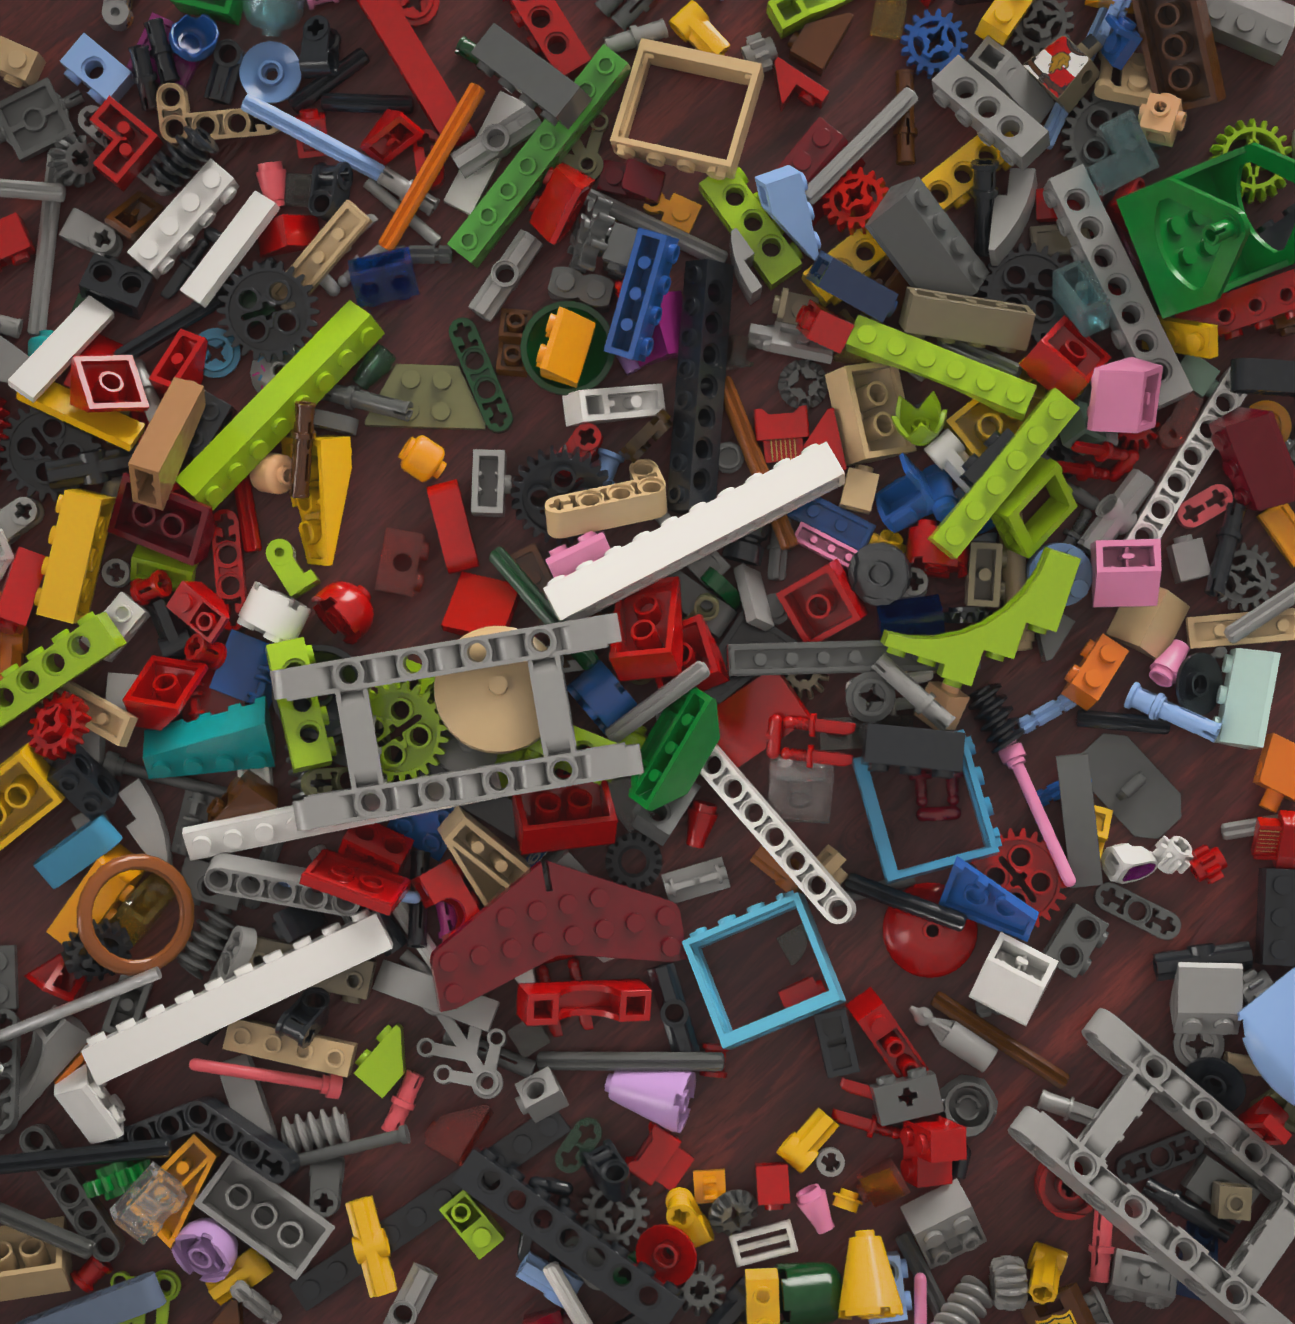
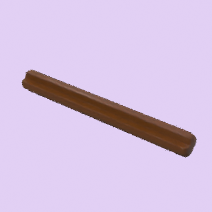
M938 991L932 998L931 1006L957 1021L1057 1088L1063 1089L1068 1083L1069 1074L946 994Z

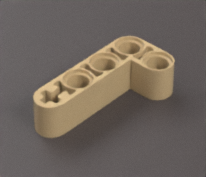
M165 83L159 87L156 93L160 132L162 137L170 143H178L176 138L172 137L169 133V125L174 120L180 121L183 127L187 125L195 130L197 126L200 127V122L203 118L209 117L215 124V129L210 134L214 140L274 135L280 132V130L273 126L269 130V126L266 124L255 125L257 131L253 132V117L242 111L241 108L190 113L187 90L180 84ZM171 88L176 89L180 95V100L175 106L168 105L165 100V94ZM237 114L242 115L246 120L245 129L239 133L231 127V119ZM184 130L181 136L187 138L188 136Z
M639 459L635 463L632 462L629 466L630 481L549 498L544 504L547 533L553 538H568L590 531H601L664 516L667 513L666 485L657 464L650 459Z

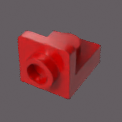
M316 108L300 110V114L294 115L296 119L327 134L325 112H318ZM296 139L299 159L327 156Z

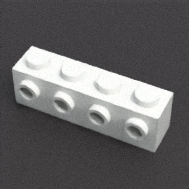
M210 158L127 253L156 279L166 274L174 265V260L182 251H186L194 243L195 236L202 228L208 227L213 222L218 210L235 197L239 188L238 183L228 172Z

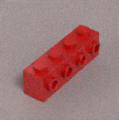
M1295 269L1222 294L1221 298L1212 303L1175 314V317L1218 325V339L1224 337L1225 341L1244 336L1243 330L1255 327L1256 331L1275 325L1273 320L1284 316L1286 320L1295 319Z

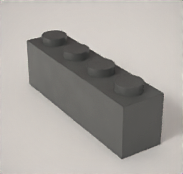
M495 23L492 24L470 52L479 60L476 66L490 78L493 74L500 77L497 82L511 94L515 90L521 93L519 99L532 110L536 106L541 108L543 111L540 115L553 126H556L559 122L569 129L592 100L580 86Z

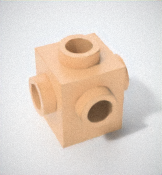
M1150 93L1147 104L1142 103L1138 114L1142 141L1169 147L1173 146L1177 131L1183 130L1187 113L1183 112L1180 98L1170 93Z

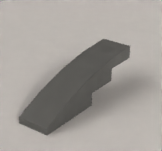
M1088 752L1056 756L1067 859L1076 878V883L1071 888L1103 885Z

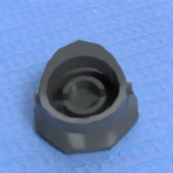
M961 1074L940 1089L944 1112L938 1114L966 1127V1138L983 1133L992 1124L997 1115L998 1100L985 1079Z

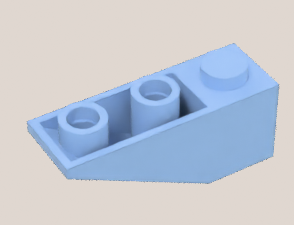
M787 165L755 176L761 207L801 251L815 261L819 255L818 249H821V242L812 225V220H814L815 216L805 194V191L808 190L805 175L792 166Z

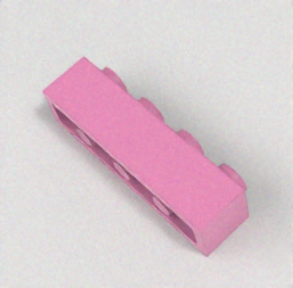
M802 521L795 532L798 545L829 561L838 558L840 564L846 570L849 568L852 557L858 552V550Z

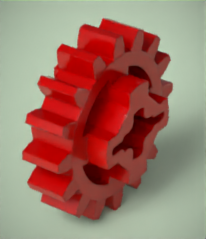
M859 167L857 174H852V171L849 169L846 172V176L841 177L828 190V193L822 196L824 215H828L827 218L830 225L837 223L839 232L849 228L850 235H854L856 229H861L863 235L867 234L865 225L889 188L885 186L883 177L876 180L875 171L873 170L868 175H864L862 167ZM872 191L877 196L876 202L873 200V197L871 195ZM837 201H839L842 209L840 212L836 208Z
M63 691L62 695L54 692L52 700L43 699L44 707L42 709L36 707L35 712L37 716L29 721L34 727L27 732V735L33 737L29 745L36 748L35 753L52 761H56L57 757L65 760L67 752L76 753L75 745L77 743L84 744L82 736L90 732V729L85 727V725L92 720V717L86 714L90 707L84 704V699L67 691Z

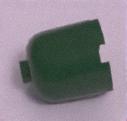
M826 1262L775 1264L774 1268H777L779 1273L780 1313L783 1316L780 1324H829L839 1318L838 1309L843 1281L840 1272L835 1266Z

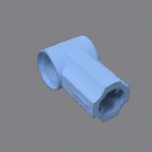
M529 1251L520 1263L516 1277L540 1290L548 1300L564 1308L543 1272V1268L550 1263ZM560 1266L577 1294L584 1281L577 1274Z

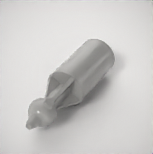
M911 1006L909 1008L918 1025L929 1026L939 1045L982 1073L988 1068L998 1051L996 1047L957 1021L933 1018L931 1010L926 1007L918 1008Z

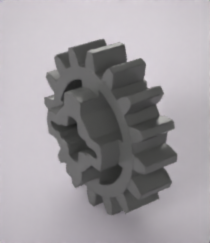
M1034 0L1028 11L1029 17L1023 18L1011 35L1015 36L1011 43L1012 47L1020 44L1022 46L1020 54L1024 55L1030 50L1033 57L1061 36H1067L1070 39L1071 37L1067 33L1073 31L1074 24L1068 23V21L1072 19L1074 14L1073 12L1064 11L1068 5L1067 0L1058 3L1057 0ZM1038 19L1040 24L1045 23L1044 28L1041 29L1039 24H1034L1035 20ZM1060 26L1058 35L1051 40V30Z
M1240 543L1238 551H1235L1234 558L1243 557V560H1241L1238 566H1231L1227 581L1230 590L1228 591L1226 588L1225 596L1217 600L1218 603L1225 600L1229 601V610L1234 609L1237 604H1239L1241 612L1247 611L1248 604L1255 609L1260 605L1259 599L1263 602L1270 599L1266 593L1267 591L1274 592L1277 589L1276 586L1271 584V580L1279 578V574L1271 573L1270 570L1276 563H1267L1265 559L1269 553L1266 551L1259 555L1257 553L1258 545L1256 544L1247 550L1246 544ZM1257 564L1261 568L1263 576L1259 575L1256 568ZM1246 571L1245 577L1249 581L1241 584V578L1237 574ZM1247 589L1258 590L1254 596L1242 598Z
M591 1186L589 1190L593 1195L592 1198L584 1197L582 1202L588 1205V1208L581 1209L580 1215L588 1216L583 1225L586 1226L588 1222L593 1224L604 1233L601 1238L606 1242L611 1240L612 1244L623 1240L624 1244L628 1246L630 1245L629 1236L631 1235L639 1239L641 1234L638 1227L647 1228L648 1225L642 1219V1216L650 1215L649 1209L642 1208V1205L648 1201L647 1197L639 1198L637 1196L641 1188L639 1186L634 1187L629 1196L635 1206L628 1205L625 1201L616 1202L618 1209L624 1211V1213L619 1214L616 1226H614L612 1215L606 1213V1211L611 1210L613 1202L607 1200L603 1205L595 1206V1203L603 1193L600 1189L598 1190L596 1187ZM595 1219L603 1220L609 1226V1232L603 1230ZM635 1219L629 1229L621 1232V1226L627 1220Z

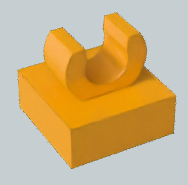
M725 1169L693 1170L694 1199L697 1204L713 1203L719 1196L726 1193Z

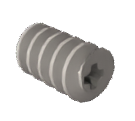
M336 1106L332 1108L330 1117L327 1116L324 1109H320L319 1119H315L312 1112L308 1111L305 1122L302 1121L299 1114H295L293 1124L289 1123L286 1116L282 1117L281 1135L283 1144L290 1147L297 1154L301 1152L302 1146L306 1152L312 1151L314 1143L320 1149L326 1147L327 1140L330 1146L338 1144L339 1138L343 1143L350 1141L347 1115L345 1111L344 1114H340Z
M964 1275L961 1283L955 1287L954 1293H951L948 1297L947 1303H944L941 1307V1312L936 1314L934 1322L930 1324H980L977 1317L984 1318L987 1315L985 1308H991L994 1304L985 1284L974 1276Z

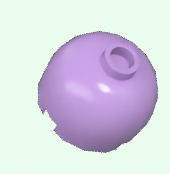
M199 1218L188 1223L175 1238L172 1253L176 1262L185 1272L191 1275L195 1271L203 1275L200 1278L201 1281L217 1283L224 1280L238 1258V1241L233 1233L213 1218Z

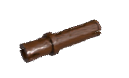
M896 70V96L906 87L914 91V70ZM914 105L896 122V128L893 129V137L896 138L895 162L899 166H911L916 163L915 138L918 136V129L915 128Z
M310 401L295 402L294 429H291L293 453L289 496L293 498L303 499L310 496L313 440L316 439V431H314L316 403Z

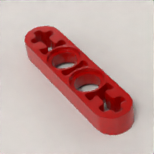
M222 509L213 514L215 532L212 539L216 594L223 600L235 601L241 598V604L235 603V611L239 614L247 598L244 552L239 517L231 510ZM227 515L229 520L234 521V525L228 527V533L231 538L236 536L235 542L229 540L218 542L219 537L225 538L224 529L218 527V522L223 521V516ZM227 546L234 547L237 552V558L230 564H225L220 559L221 550ZM230 577L236 578L240 584L238 592L233 595H227L223 591V583ZM226 604L228 613L231 615V605ZM228 621L224 628L229 631L231 629L241 631L245 627L237 622L236 626H233L232 622Z

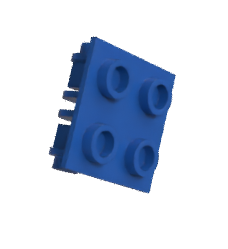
M231 629L225 645L227 657L223 665L216 669L209 688L249 704H254L255 698L266 696L268 708H270L272 703V682L265 652L266 645L269 643Z
M455 807L390 820L387 828L415 840L413 844L415 848L430 852V857L440 861L447 849V845L437 828Z

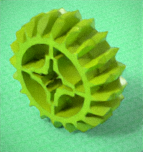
M1253 118L1248 121L1247 127L1242 120L1236 122L1235 128L1228 125L1224 129L1225 135L1218 134L1215 138L1218 144H1213L1210 147V152L1216 156H1212L1209 159L1227 153L1232 143L1242 139H1246L1245 145L1250 143L1259 144L1261 142L1266 147L1284 155L1290 154L1293 149L1291 146L1283 147L1282 145L1287 140V136L1283 135L1279 139L1275 136L1279 130L1278 127L1274 126L1270 131L1266 130L1267 121H1262L1259 127H1256V121ZM1249 162L1244 165L1242 171L1241 197L1245 195L1247 204H1252L1255 196L1262 203L1266 200L1267 195L1272 198L1278 194L1277 188L1283 189L1287 183L1283 177L1273 173L1268 181L1256 184L1259 171L1266 169L1256 164L1252 168Z

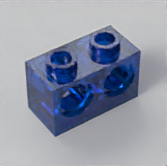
M409 247L348 260L349 275L356 301L360 308L366 306L376 307L384 302L397 299L406 300L420 294ZM397 275H405L402 278H395ZM367 282H374L371 285H364Z

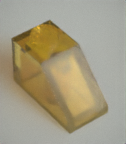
M152 872L122 903L111 924L118 921L121 928L125 927L133 946H135L151 929L176 894L162 877Z

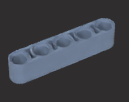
M151 1271L34 1314L16 1324H119L151 1312L164 1305L167 1300L155 1272Z

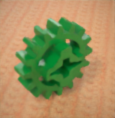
M144 1159L135 1163L133 1161L110 1163L95 1170L97 1178L85 1182L83 1187L87 1198L104 1194L107 1201L141 1187L140 1179L153 1174L154 1170L150 1159Z

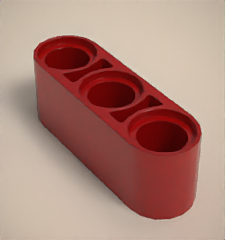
M457 479L427 486L428 498L448 573L453 574L480 567Z

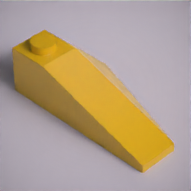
M316 436L312 446L310 496L303 499L290 497L293 507L298 506L302 522L298 528L308 564L333 565L352 470L350 436ZM284 437L281 440L282 454L292 459L293 438Z

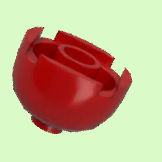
M343 581L333 582L311 598V602L317 601L313 609L321 622L334 635L337 633V630L344 634L346 637L342 641L353 645L357 643L371 628L374 620L373 606L370 602L372 597L367 589L361 585L355 586L352 583Z

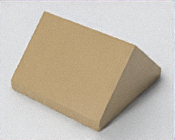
M1159 587L1157 606L1119 607L1105 635L1156 660L1173 642L1190 606L1169 590Z

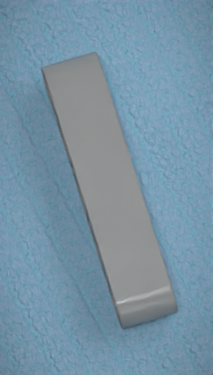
M220 853L212 858L204 876L206 887L218 894L339 916L354 915L360 905L324 892H313L310 887L299 884L301 874L306 869L304 867ZM216 870L223 871L227 876L219 875ZM247 876L255 877L258 879V882L251 881ZM279 882H285L290 887H283Z

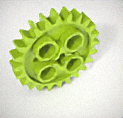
M405 681L401 688H398L397 683L389 685L388 690L385 685L378 686V694L372 689L369 691L373 716L376 715V720L380 721L384 727L383 734L376 736L377 743L394 732L393 724L396 727H400L415 715L420 714L422 716L421 720L402 733L404 739L398 736L381 748L380 762L382 774H387L388 782H393L396 775L399 776L400 781L407 780V774H410L412 779L419 777V769L424 774H429L430 768L428 763L435 766L440 764L435 754L444 755L447 752L440 746L441 743L450 741L449 737L442 735V731L447 730V728L441 723L435 702L431 703L429 701L433 692L429 691L424 695L420 694L421 684H417L413 690H410L409 681ZM397 701H403L408 704L410 712L406 718L396 715L394 706ZM416 727H422L427 731L428 740L425 744L417 743L414 740L413 731ZM390 746H397L401 749L403 757L400 762H393L389 759L387 751Z

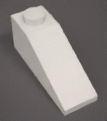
M662 383L578 390L568 393L569 395L562 396L566 427L579 426L583 423L599 424L654 417L662 408L666 411Z

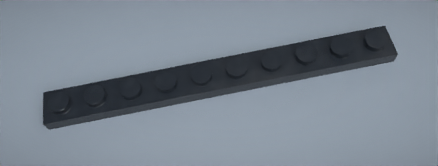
M558 1111L537 1123L532 1118L488 1147V1149L500 1157L497 1162L506 1169L510 1165L517 1168L571 1131V1128ZM460 1167L380 1221L381 1228H384L391 1253L444 1218L439 1209L463 1190L451 1181ZM493 1171L486 1172L483 1177L484 1184L487 1187L500 1179L499 1175ZM352 1241L301 1275L297 1281L294 1280L289 1284L306 1312L363 1273L361 1264L357 1263Z

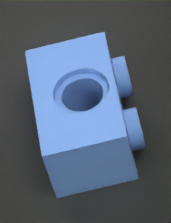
M85 33L80 36L60 60L66 69L63 74L77 86L81 82L90 89L87 94L100 105L103 104L109 95L119 102L134 84L132 80L133 73ZM102 67L104 69L103 74L99 78H90V72L94 68Z

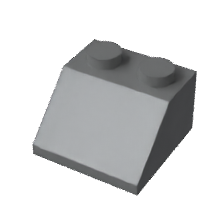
M1178 962L1169 1003L1173 1032L1238 1035L1241 1020L1238 1021L1237 1013L1243 1009V964Z

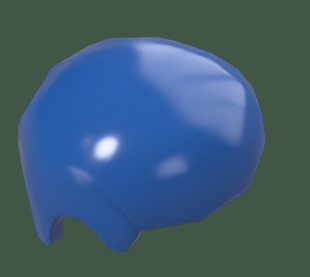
M186 14L172 25L169 33V42L173 52L191 62L202 61L211 56L219 39L217 23L206 14H202L200 17H191Z

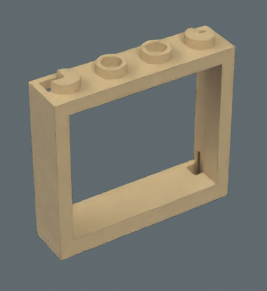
M641 38L610 138L614 153L627 160L628 158L634 159V157L644 159L654 166L662 167L664 164L675 166L678 170L685 173H694V171L706 173L709 177L717 180H723L724 178L734 179L764 80L762 63ZM650 65L748 85L727 160L628 138Z

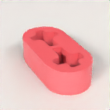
M1223 484L1210 486L1181 503L1175 513L1176 522L1185 529L1198 527L1226 511L1227 504L1233 502L1232 492ZM1212 491H1215L1216 494H1224L1225 498L1221 501L1222 507L1218 503L1209 508L1205 502L1214 497ZM1186 506L1190 510L1198 506L1201 507L1202 512L1194 516L1196 522L1193 523L1191 519L1185 520L1183 518V515L1186 513Z

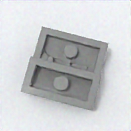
M735 228L731 231L729 243L731 264L734 266V275L744 297L751 305L760 299L762 285L750 269L753 265L755 253L738 229Z

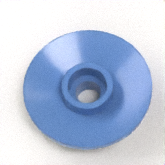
M275 41L262 42L249 49L244 55L239 69L240 81L245 91L268 104L279 103L291 97L298 89L302 79L299 58L295 52L285 44ZM270 71L278 73L275 80L267 79V74Z

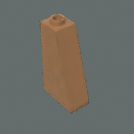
M173 378L128 462L133 502L163 511L206 406L203 385L192 380Z

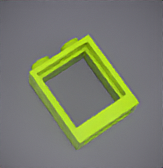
M1040 457L991 516L1006 549L1028 559L1077 508L1072 495L1073 490L1066 483L1062 474L1063 469L1055 460L1051 458L1047 460ZM1046 486L1050 498L1024 525L1019 513Z

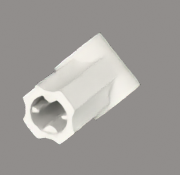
M947 428L925 447L924 451L941 470L944 469L964 493H967L971 488L959 477L965 472L961 466L970 456L964 451L966 448L961 441Z

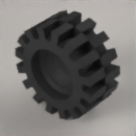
M628 833L618 837L615 840V844L609 846L605 857V865L610 878L616 883L637 890L651 885L659 876L662 868V855L659 847L652 839L640 833ZM638 849L646 856V866L640 873L631 874L622 867L621 859L627 850Z

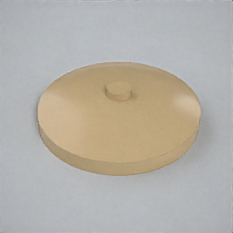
M507 626L484 627L474 630L460 639L516 630L517 628ZM536 637L533 638V644L537 650L545 651L548 649ZM479 643L473 644L469 651L470 657L477 662L483 661L486 657L485 647ZM528 661L435 676L434 697L438 714L448 731L464 745L484 753L506 754L525 749L541 739Z

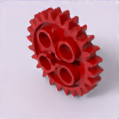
M1012 828L1007 829V838H1003L1000 834L1002 846L998 847L999 853L996 856L973 861L970 864L975 866V869L984 875H987L991 868H999L1003 873V880L999 885L1010 893L1020 894L1023 902L1039 912L1034 925L1038 928L1040 927V916L1047 921L1051 920L1048 913L1049 909L1060 911L1055 901L1056 899L1066 900L1067 897L1059 891L1060 888H1067V886L1061 881V876L1048 848H1046L1047 845L1044 839L1041 842L1037 841L1038 832L1034 831L1027 838L1025 828L1020 829L1018 836H1015ZM1017 848L1024 849L1028 854V860L1023 866H1016L1012 861V852ZM1000 856L1004 857L1016 874H1024L1022 883L1035 896V902L1029 900L1019 885L1011 886L1010 882L1013 880V877L999 862ZM1037 873L1044 874L1048 880L1047 887L1042 891H1036L1031 883L1032 877Z

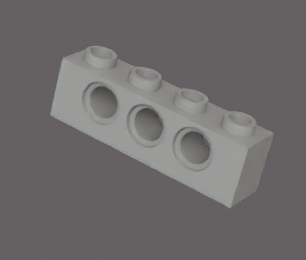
M957 55L931 80L933 87L932 95L935 101L941 107L946 108L948 106L954 111L957 120L963 126H971L975 129L978 137L984 144L989 147L991 145L996 147L1000 151L1001 157L1009 165L1013 166L1015 164L1024 171L1050 146L1049 131L960 55ZM963 93H971V94H973V95H972L971 97H969V98H960V97H959V96H960L961 94H963ZM986 112L995 113L994 116L989 118L982 117ZM1009 131H1015L1018 133L1013 137L1004 136V134Z

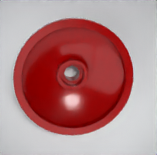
M926 882L912 885L903 891L938 904L945 885ZM888 906L883 919L882 934L885 947L898 966L916 976L935 978L956 971L968 960L976 945L978 926L977 922L967 919L964 929L958 932ZM933 924L937 927L938 932L935 936L930 937L927 935L926 929L929 925Z

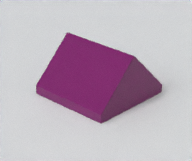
M671 291L663 296L660 306L662 308V317L659 324L655 326L652 335L654 340L651 354L646 357L645 362L637 361L640 368L678 357L683 299L681 291Z

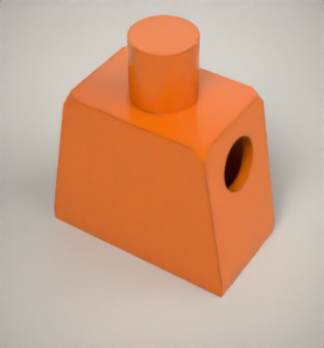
M1275 733L1266 735L1253 783L1266 789L1259 806L1270 812L1277 813L1283 798L1295 802V743Z

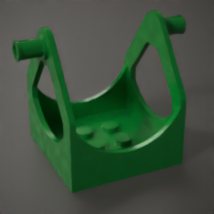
M1250 143L1116 199L1162 319L1212 303L1221 298L1223 293L1295 264V225L1285 248L1280 251L1272 248L1252 227L1245 213L1241 197V175L1246 163L1252 162L1295 184V159L1261 144Z

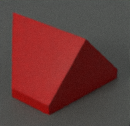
M61 953L24 975L25 978L42 991L68 1002L82 997L89 984L84 975L77 980L73 973H68Z

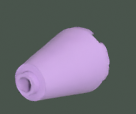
M615 1071L614 1074L609 1073L607 1076L605 1092L609 1093V1099L671 1132L681 1133L691 1109L688 1108L690 1098H694L696 1073L692 1071Z

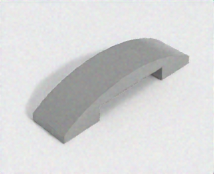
M383 960L372 988L378 992L486 1032L490 1031L500 1002L482 995L457 1009L440 1012L438 1010L433 976L387 960Z

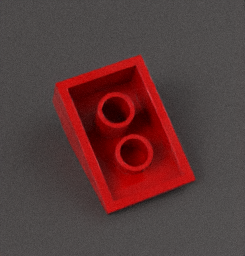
M679 576L662 578L615 603L614 613L618 614L622 642L610 644L609 660L619 681L677 676L681 673L684 651L681 584Z

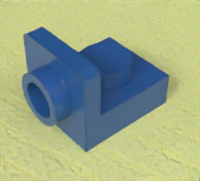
M1108 13L1105 20L1114 31L1107 37L1100 52L1111 66L1122 70L1143 38L1135 30L1137 25L1131 19L1124 15L1117 18Z

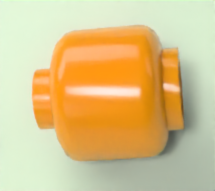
M424 435L416 438L410 437L398 455V458L401 459V468L421 482L428 481L432 476L437 479L447 465L443 461L445 456L444 448Z

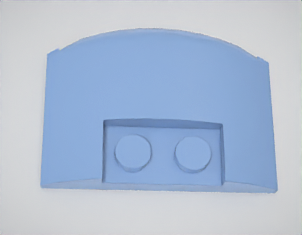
M1293 967L1240 1010L1237 1015L1238 1021L1243 1019L1245 1037L1242 1039L1256 1069L1278 1095L1295 1106V967Z

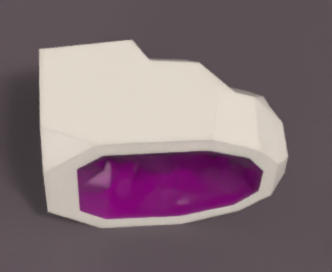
M1128 843L1106 847L1101 856L1102 869L1109 880L1120 884L1143 879L1155 872L1158 866V862L1151 851L1142 846H1131Z

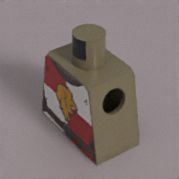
M1089 34L1077 46L1067 36H1061L1025 62L1023 66L1046 93L1069 114L1099 77L1100 71L1091 58L1103 46L1092 34Z

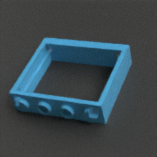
M964 729L958 730V731H954V732H963V733H965ZM965 735L962 771L984 847L898 870L872 777L870 771H867L868 765L861 764V757L853 759V769L886 885L951 868L957 856L970 863L996 856L999 853L998 847L1002 846L998 827L992 828L989 816L994 815L990 798L983 797L981 785H985L981 767L974 766L972 755L976 754V750L971 736L966 737Z

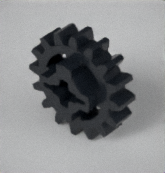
M104 918L101 924H97L95 919H92L95 934L101 944L116 956L131 959L132 955L129 950L133 948V944L125 927L121 928L118 921L110 925L108 918ZM70 932L68 934L71 941L62 943L65 951L61 952V956L68 973H73L75 979L78 980L84 975L87 982H90L94 976H97L99 981H102L106 973H109L111 976L116 975L114 972L99 965L88 954L81 942L79 932Z

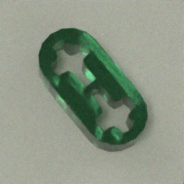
M593 1117L581 1118L564 1139L555 1155L556 1165L561 1171L565 1173L577 1171L582 1166L579 1153L583 1151L588 1153L595 1148L602 1136V1127L597 1119ZM590 1123L595 1126L593 1132L596 1134V1137L594 1139L588 1137L583 1144L578 1142L582 1135V1130L579 1129L580 1126L587 1127ZM576 1145L580 1148L575 1155V1159L578 1162L576 1164L569 1163L568 1166L564 1165V1157L561 1153L563 1151L569 1153Z

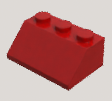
M570 774V775H561V776H559V777H561V778H567V777H570L571 774ZM602 780L601 785L590 782L512 795L514 827L521 855L615 844L618 818L606 780Z

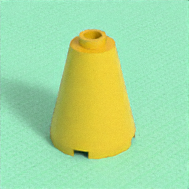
M874 1230L855 1231V1237L849 1238L838 1309L839 1319L852 1320V1316H858L861 1320L896 1317V1315L902 1316L903 1306L882 1237L875 1236Z

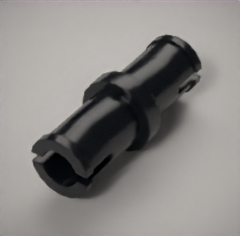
M156 18L143 24L151 46L149 51L150 58L155 60L161 85L176 83V81H180V76L178 75L172 55L174 52L169 44L163 19Z
M139 44L128 48L135 74L132 76L134 84H137L142 111H147V108H149V111L157 109V87L155 80L158 79L157 72L153 71L148 44H143L142 47Z

